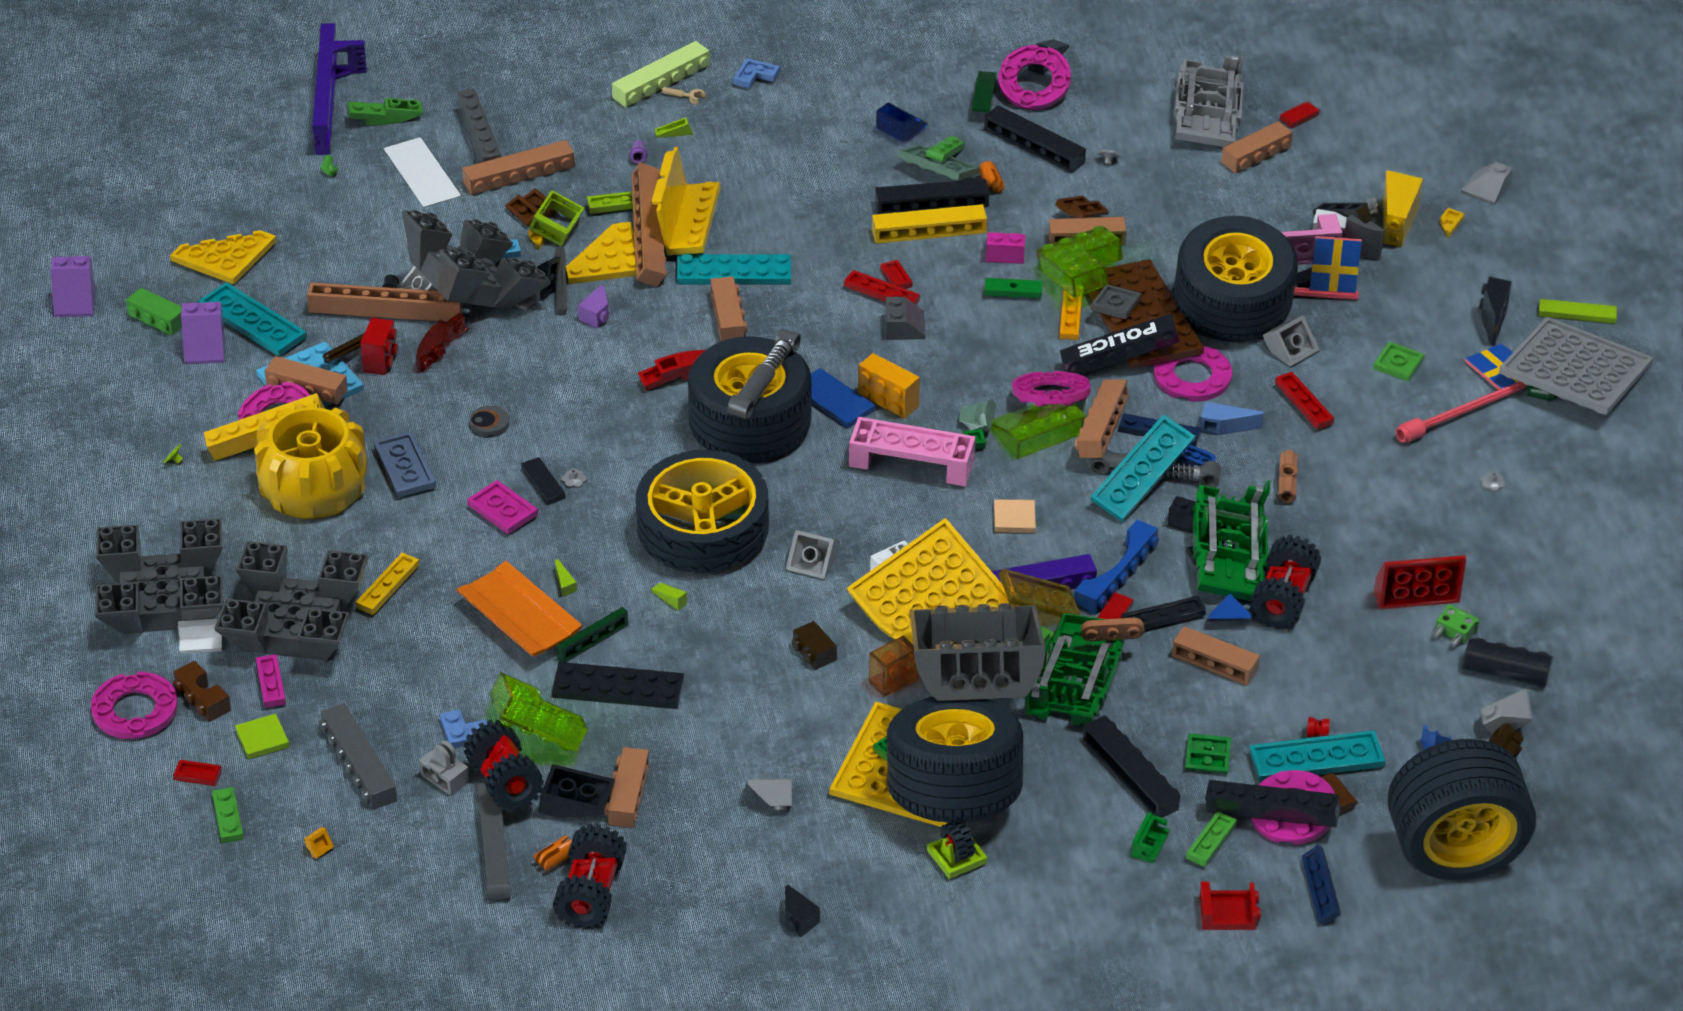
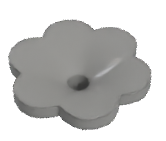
M1105 149L1098 151L1099 155L1105 157V164L1108 165L1112 164L1113 158L1121 157V153H1117V151Z
M1375 197L1366 200L1370 214L1373 216L1379 213V210L1376 209L1377 199Z
M571 469L562 476L561 481L565 483L567 488H581L583 483L587 481V477L583 475L582 471Z
M1497 472L1488 473L1480 479L1482 488L1490 489L1492 492H1497L1505 487L1504 478L1498 475Z

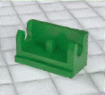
M1147 812L1132 841V857L1154 864L1169 835V829L1158 825L1159 823L1166 826L1168 823L1166 819Z

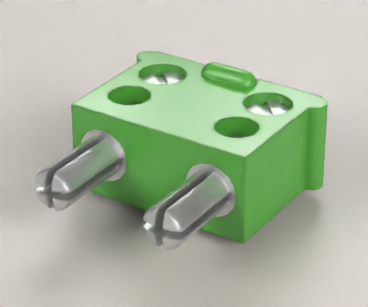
M1447 604L1444 612L1436 620V629L1431 636L1437 639L1442 633L1452 638L1449 645L1455 648L1459 642L1465 644L1473 633L1478 631L1479 619L1474 617L1468 608L1461 610Z

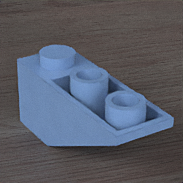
M1205 402L1201 416V432L1223 435L1261 429L1264 412Z

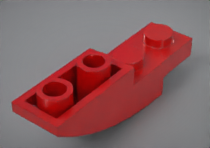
M705 350L685 351L654 360L655 366L638 372L645 390H650L679 377H682L683 381L687 380L693 363Z

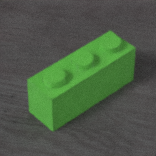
M143 288L138 289L126 299L128 315L139 319L170 335H174L182 328L181 306Z

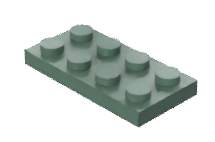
M921 144L901 149L898 153V157L904 159L906 163L917 164L921 169H930L935 171L934 173L937 175L948 176L952 181H960L961 179L971 178V176L979 174L980 167L952 156L943 162L926 157L929 147Z

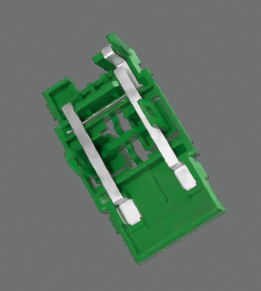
M1267 480L1264 487L1249 485L1244 497H1241L1239 501H1235V497H1232L1231 500L1226 499L1223 494L1218 499L1219 488L1199 485L1196 491V503L1193 507V558L1196 559V569H1198L1197 590L1222 596L1231 594L1234 598L1250 601L1258 582H1262L1265 579V572L1267 570L1268 522L1267 516L1264 515V503L1270 493V480ZM1222 541H1227L1228 547H1223Z
M1063 613L1052 638L1048 639L1045 643V658L1040 676L1032 690L1025 697L1026 714L1047 720L1049 713H1066L1071 715V724L1080 725V723L1087 724L1093 721L1100 706H1104L1119 667V662L1122 660L1121 650L1125 639L1086 641L1081 636V625L1086 621L1105 619ZM1077 678H1081V679H1082V682H1078V681H1075V680H1076Z

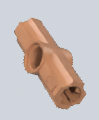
M1286 450L1280 454L1278 499L1283 503H1291L1296 500L1298 454L1294 453L1293 450Z

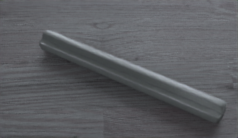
M556 248L555 257H561L556 283V309L558 314H566L565 249Z

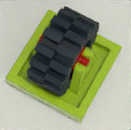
M965 822L942 825L940 828L941 839L927 844V851L949 879L987 863L988 857L972 838V833H969L970 829L966 827Z

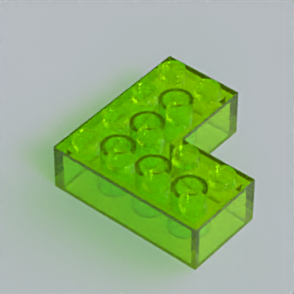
M1096 226L1092 230L1079 232L1075 236L1063 238L1053 244H1046L1036 250L1039 270L1074 298L1107 286L1105 266L1123 259L1121 239L1104 226Z
M499 673L489 695L500 722L509 727H512V725L517 726L521 732L527 735L536 734L540 740L546 743H551V741L559 744L558 747L565 751L573 750L577 752L588 731L583 717L544 701L539 688L505 673Z

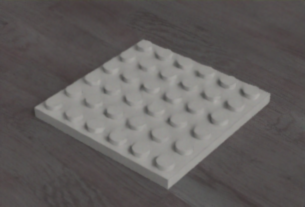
M1546 317L1500 366L1499 373L1508 378L1521 381L1525 385L1539 388L1543 392L1554 394L1561 399L1572 401L1579 406L1607 415L1650 367L1653 357Z

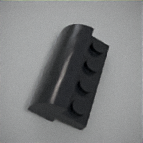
M1469 638L1462 669L1546 687L1554 656H1550L1542 651H1528L1524 647H1509L1501 642H1487L1483 638Z

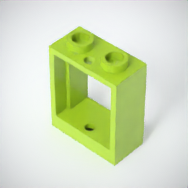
M551 190L535 214L529 229L562 247L579 222L584 207ZM549 207L572 219L567 228L543 216Z

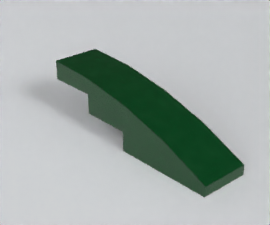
M979 71L972 111L986 113L991 111L997 72Z

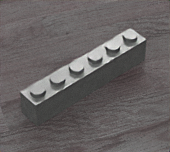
M467 89L457 92L458 110L479 163L500 158L501 153L476 90Z
M342 703L321 711L322 720L319 721L320 728L323 733L328 734L330 745L332 747L335 746L337 756L340 761H344L348 775L352 774L354 784L357 789H361L365 803L369 802L372 809L375 810L397 802L395 784L346 704Z

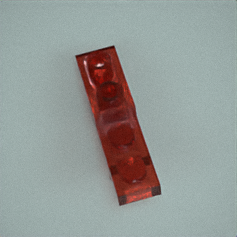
M458 313L447 322L440 319L428 330L417 349L416 365L418 373L423 372L439 358H442L446 354L445 346L466 331L465 315Z

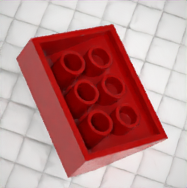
M1466 555L1384 562L1375 578L1374 595L1378 608L1391 609L1460 603L1467 560Z

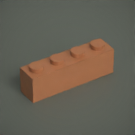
M1279 121L1223 147L1221 163L1234 173H1238L1291 147L1293 132Z
M1124 217L1049 219L1048 235L1050 248L1125 246L1126 226Z
M733 276L711 278V297L721 342L736 337H744V333L747 332V322L743 321L745 320L744 309H740L742 307L741 296H737L739 295V285L735 284Z
M275 356L265 369L266 385H282L283 382L294 383L303 387L309 395L317 393L320 400L338 404L348 390L346 375Z
M1184 626L1173 641L1172 657L1248 686L1259 670L1260 655Z
M623 747L621 756L618 755L616 768H618V771L613 773L615 784L609 797L610 803H607L605 807V816H608L609 825L634 828L649 768V750Z

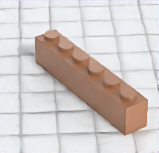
M567 140L463 167V182L470 194L473 195L575 167V156Z
M1103 380L1101 387H1098L1097 396L1094 397L1093 405L1089 408V414L1084 419V426L1080 428V435L1075 440V449L1079 451V458H1103L1129 397L1127 380Z

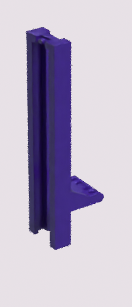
M323 23L320 28L313 115L316 155H330L336 80L355 73L367 72L365 42L363 40L335 41V23ZM338 52H347L348 64H337Z

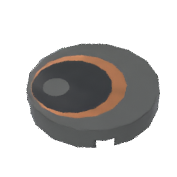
M498 406L480 407L470 416L471 429L477 435L489 437V435L493 434L498 436L508 429L509 415L507 411Z

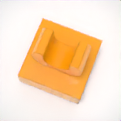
M320 827L304 838L307 849L314 858L320 857L334 847L326 828Z

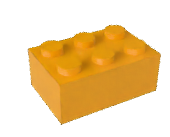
M874 353L858 365V393L904 419L919 407V376Z

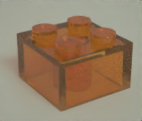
M904 635L869 653V683L883 697L895 693L899 689L918 680L914 646Z

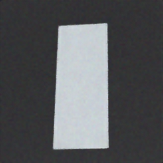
M421 137L384 148L423 207L461 196Z

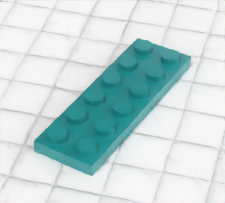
M679 254L677 256V285H711V278L732 276L734 277L735 284L791 285V254Z
M227 282L198 300V303L221 302L224 323L277 356H281L307 338L305 330Z
M1163 414L1092 494L1090 500L1123 523L1194 442L1196 436Z
M1375 730L1249 746V753L1259 782L1281 771L1300 770L1315 775L1380 768L1385 767L1386 763Z

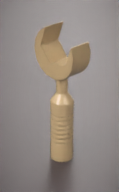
M667 87L662 89V94L676 97L686 96L689 97V101L692 104L699 105L697 97L705 99V92L701 89H694L690 93Z

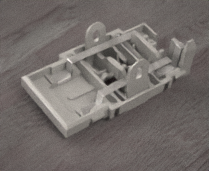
M1244 48L1241 50L1240 57L1225 55L1223 68L1221 67V69L1214 68V66L1206 67L1203 64L1201 66L1202 62L1183 59L1176 85L1174 116H1176L1175 122H1177L1175 139L1221 147L1236 142V132H1238L1242 115L1244 82H1241V71L1244 62Z

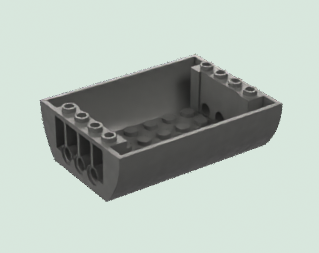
M1009 603L998 604V607H990L989 604H979L977 607L971 608L968 605H957L956 608H948V606L941 605L936 606L935 609L910 610L917 670L925 687L937 701L1025 698L1036 684L1045 658V642L1036 605L1011 606Z

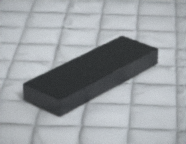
M540 457L521 463V469L547 505L566 498L565 492Z

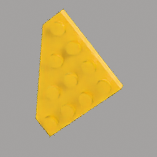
M621 222L612 224L566 266L568 283L576 284L636 276L635 240L632 223Z
M258 230L253 231L252 235L247 236L236 234L226 236L225 240L216 241L214 238L200 241V244L189 246V243L181 244L170 255V260L235 284L277 242L276 236Z

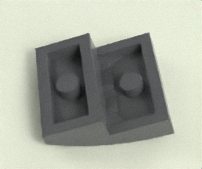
M1353 215L1347 217L1344 238L1362 239L1360 256L1379 261L1381 259L1384 230L1372 221L1365 224Z

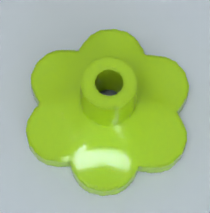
M178 444L163 462L166 463L169 460H174L176 463H179L183 459L178 454L179 448L182 445Z

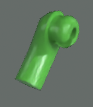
M330 155L324 157L321 170L328 176H334L337 174L338 167L337 165L333 167V157Z

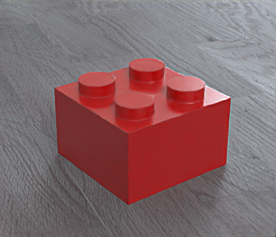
M371 317L360 342L363 372L386 375L388 369L392 367L393 357L397 355L399 348L398 344H396L397 329L394 327L393 320Z

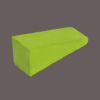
M687 117L655 128L657 138L693 135Z
M559 559L555 560V571L562 597L577 592V582Z
M661 582L651 588L652 593L676 610H680L687 605V592Z

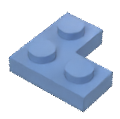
M746 58L734 76L733 84L750 88L756 78L774 82L780 73V66Z
M460 709L440 713V721L446 739L454 748L464 746V742H468L466 739L467 735L473 734L471 730L474 727L476 729L480 728L478 724L483 722L484 725H487L486 719L465 724Z

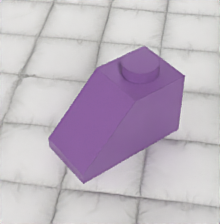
M600 285L578 305L579 320L595 328L601 326L609 318L608 301L603 285Z

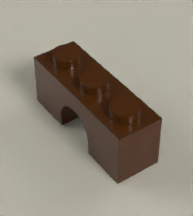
M195 660L173 671V685L176 691L181 692L185 696L186 701L196 707L200 716H204L211 722L231 711L229 695L218 684L207 688L206 671Z

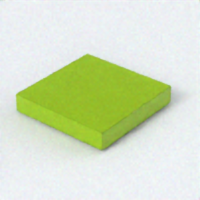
M276 713L235 725L236 733L248 759L290 747Z

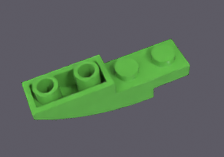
M385 98L384 104L359 101L347 102L348 118L364 119L365 125L396 124L416 118L423 113L421 101L414 99Z

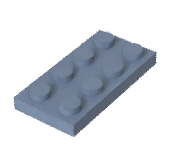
M412 431L373 441L374 448L397 497L436 488V481Z

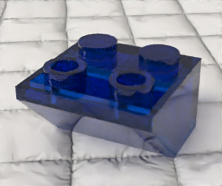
M889 102L876 110V128L903 143L927 126V122Z

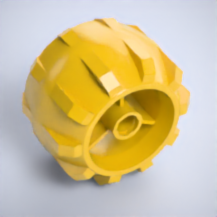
M307 403L305 408L291 410L288 407L276 413L277 419L273 423L266 422L261 425L256 432L258 445L254 448L256 475L261 495L269 500L275 510L294 518L315 520L337 515L345 511L363 494L366 489L365 477L367 473L364 432L360 425L349 421L348 412L336 407L332 410L319 408L318 403Z

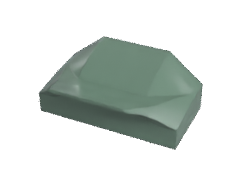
M991 399L976 405L964 406L961 408L959 421L965 424L969 430L982 429L983 433L991 430L996 403Z

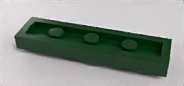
M621 607L558 644V661L568 662L627 627L628 611Z

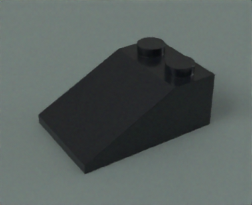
M1489 276L1487 284L1483 283L1481 294L1484 295V298L1480 300L1479 309L1482 310L1481 319L1492 346H1495L1508 310L1512 281Z
M552 764L543 791L540 794L539 813L560 818L603 814L615 784V779Z

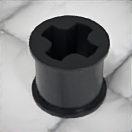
M395 275L385 276L382 287L397 288L399 284L398 277Z

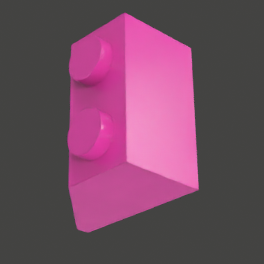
M987 232L986 262L1024 264L1025 234Z

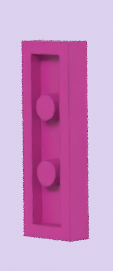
M277 654L256 657L264 707L286 705Z

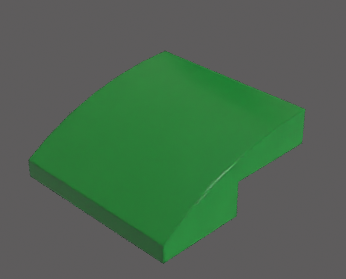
M1189 733L1185 769L1228 774L1231 737Z

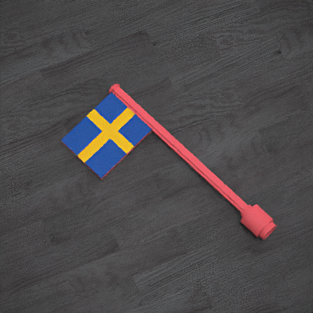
M1315 236L1310 288L1295 287L1294 296L1357 301L1359 292L1356 290L1362 239Z
M1501 343L1465 358V362L1497 388L1498 391L1425 421L1415 418L1402 423L1396 428L1398 440L1406 443L1416 440L1425 435L1427 428L1527 388L1528 385H1525L1523 382L1508 378L1499 373L1500 366L1513 352Z

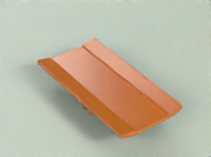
M504 561L495 570L476 581L456 588L460 595L532 657L546 652L582 629L581 623L508 561Z

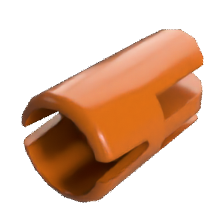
M991 161L983 162L979 166L981 178L986 179L989 191L1001 193L1004 190V182L995 163Z
M569 836L561 837L536 853L533 857L534 860L546 872L552 870L570 858L568 857V852L572 839L566 841Z

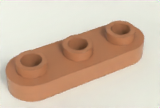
M1138 618L1090 620L1081 625V636L1086 641L1136 639L1144 634V623Z

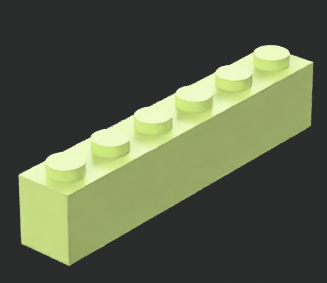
M694 41L613 82L612 98L626 108L662 90L663 87H668L709 66L710 52L700 43Z

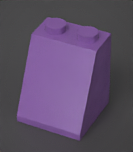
M91 256L52 257L51 280L54 317L93 316L96 285Z
M221 302L183 303L181 321L185 364L224 363L226 337Z

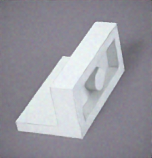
M218 619L178 621L180 654L222 651V635L215 631Z

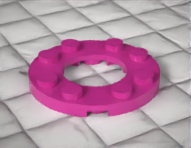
M1038 45L1024 46L1010 53L1002 62L998 74L999 86L1004 97L1013 105L1029 110L1044 109L1056 104L1067 93L1071 83L1070 67L1065 57L1053 48L1038 47ZM1031 64L1043 65L1051 71L1052 82L1043 91L1023 90L1017 82L1020 70Z
M1203 346L1204 354L1155 364L1154 379L1162 391L1174 398L1180 396L1182 398H1189V401L1193 402L1206 401L1220 396L1228 389L1232 379V367L1227 358L1218 350ZM1189 360H1193L1195 363H1205L1206 366H1209L1212 375L1203 382H1186L1176 376L1174 368L1183 361L1189 362Z
M1042 371L1024 374L1014 379L1012 382V393L1019 398L1020 402L1035 403V406L1039 407L1046 406L1047 404L1070 406L1074 405L1076 401L1087 399L1091 393V384H1089V379L1076 373L1064 371L1042 373ZM1042 385H1056L1058 387H1068L1069 390L1063 389L1062 392L1051 390L1045 394V390L1037 391L1035 388H1039Z
M283 382L282 385H266L253 392L244 401L238 412V420L261 413L273 404L290 403L310 395L303 387L294 383Z
M136 672L137 675L128 676L120 674L107 680L96 690L91 701L92 716L95 724L103 732L119 739H136L157 734L173 720L177 712L178 701L176 691L169 681L149 672ZM131 693L147 694L156 703L151 714H146L145 718L135 717L131 720L123 719L116 715L114 705L118 699Z
M1300 770L1281 771L1266 778L1259 784L1261 786L1335 794L1332 787L1323 778ZM1251 818L1257 831L1265 838L1276 843L1283 841L1293 842V845L1305 844L1320 838L1331 828Z

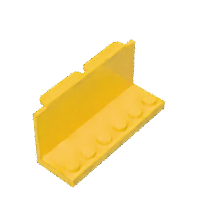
M674 147L673 151H668L664 155L660 169V176L664 178L657 180L652 204L658 205L656 212L667 255L704 253L721 189L720 182L709 181L706 183L687 184L679 149Z

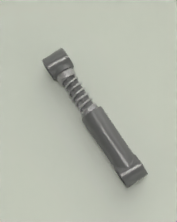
M782 328L778 331L775 346L765 361L757 366L740 392L731 397L727 410L729 414L744 419L751 417L754 405L775 377V371L788 353H795L798 350L801 342V335L799 333Z
M1106 449L1103 458H1091L1090 470L1098 475L1113 472L1128 454L1114 453ZM1207 461L1201 466L1194 465V467H1190V464L1188 466H1185V464L1180 466L1178 463L1177 465L1173 464L1165 475L1168 478L1170 475L1173 478L1178 476L1179 479L1181 477H1184V479L1189 478V480L1193 478V481H1199L1200 485L1216 488L1220 480L1221 466L1214 461Z

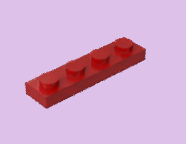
M855 270L844 280V287L885 302L886 297L895 296L906 297L915 305L920 301V294Z
M1293 372L1275 377V384L1317 430L1334 424V417Z

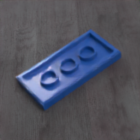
M822 368L811 373L812 405L847 429L857 422L858 417L864 418L875 411V404Z

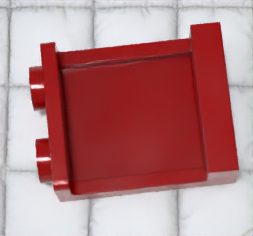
M1210 882L1200 883L1199 901L1202 930H1256L1257 921H1261V908L1256 905L1259 904V891H1255L1254 882H1249L1248 890H1210Z

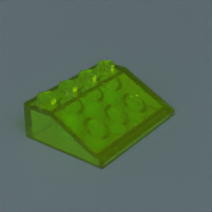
M1034 403L993 419L991 430L1018 460L1079 436L1080 428L1084 426L1086 415L1076 404L1070 406L1047 404L1046 406L1039 407L1035 406Z

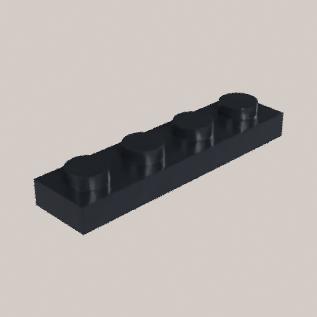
M1194 596L1123 613L1121 618H1138L1143 621L1144 630L1204 616L1206 615V608L1200 597Z

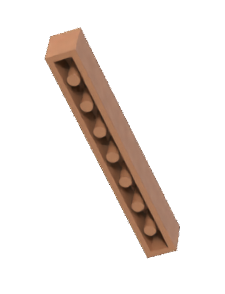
M639 162L631 174L636 280L657 287L667 274V270H665L666 256H664L665 245L656 212L658 205L652 204L657 180L661 178L660 169Z
M310 282L307 293L308 310L310 313L461 323L464 313V303L447 301L439 291Z

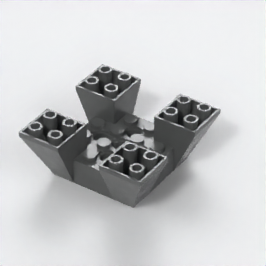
M403 210L402 212L411 263L447 301L510 309L551 283L545 276L546 274L539 270L531 260L501 259L512 247L513 242L494 222L489 221L485 223L477 219H473V221L464 220L460 246L452 247L448 244L453 234L449 231L447 225L438 219L436 214L431 212L427 214L421 213L417 210ZM501 259L498 268H496L494 265Z
M222 518L180 521L181 553L142 556L138 524L97 527L96 558L116 581V584L96 585L95 617L122 634L178 630V621L214 619L223 606V576H210L222 551Z
M246 541L236 572L255 598V601L225 598L215 625V631L244 651L328 660L340 644L349 617V612H345L359 587L368 560V554L327 550L318 581L287 578V545Z

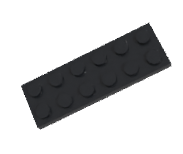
M559 662L552 688V698L678 709L684 673Z

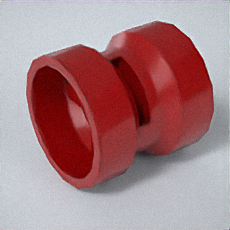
M1308 717L1306 738L1329 736L1330 719L1316 720L1315 717Z

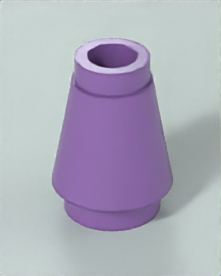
M636 140L633 143L629 154L630 159L634 163H643L648 157L644 142L641 140Z

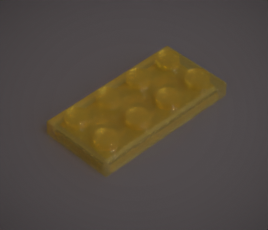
M1004 568L1000 571L999 577L1010 604L1015 606L1036 605L1037 611L1062 617L1063 613L1080 615L1069 586Z

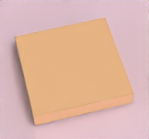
M994 499L995 532L1035 533V500Z

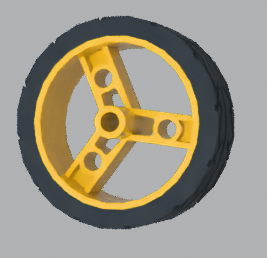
M692 450L661 460L645 473L636 491L637 532L640 542L644 544L642 546L658 562H663V565L685 572L712 573L723 571L726 568L730 569L744 563L763 546L769 532V500L765 479H762V474L746 460L743 461L741 457L728 452ZM743 505L747 508L746 512L738 520L728 526L716 529L715 520ZM658 513L693 523L694 531L671 525L662 519Z

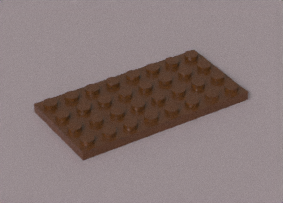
M1150 259L1079 274V281L1092 303L1106 284L1142 294L1140 302L1127 319L1098 312L1109 333L1171 313L1180 342L1127 359L1126 362L1130 369L1204 354L1202 343L1184 314L1178 309L1174 297Z

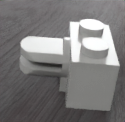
M446 740L441 741L432 751L419 760L420 775L450 796L469 782L468 766L455 758V749Z

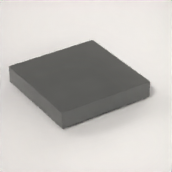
M1106 284L1091 304V310L1127 319L1140 302L1142 294Z

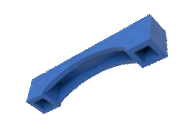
M1137 519L1127 530L1126 546H1128L1124 557L1111 570L1101 576L1090 580L1085 578L1075 589L1074 606L1094 615L1100 608L1103 609L1107 600L1117 592L1119 586L1125 584L1128 576L1136 571L1138 564L1147 558L1150 550L1156 548L1159 542L1158 528Z

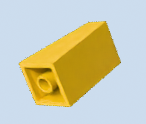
M1389 170L1386 171L1382 200L1385 244L1397 247L1403 246L1420 207L1423 178Z

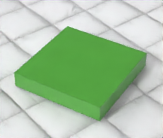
M1389 342L1374 362L1373 369L1409 382L1423 362L1425 354Z

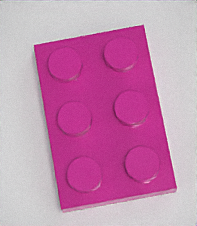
M498 480L467 499L469 507L506 534H510L538 515L536 507Z

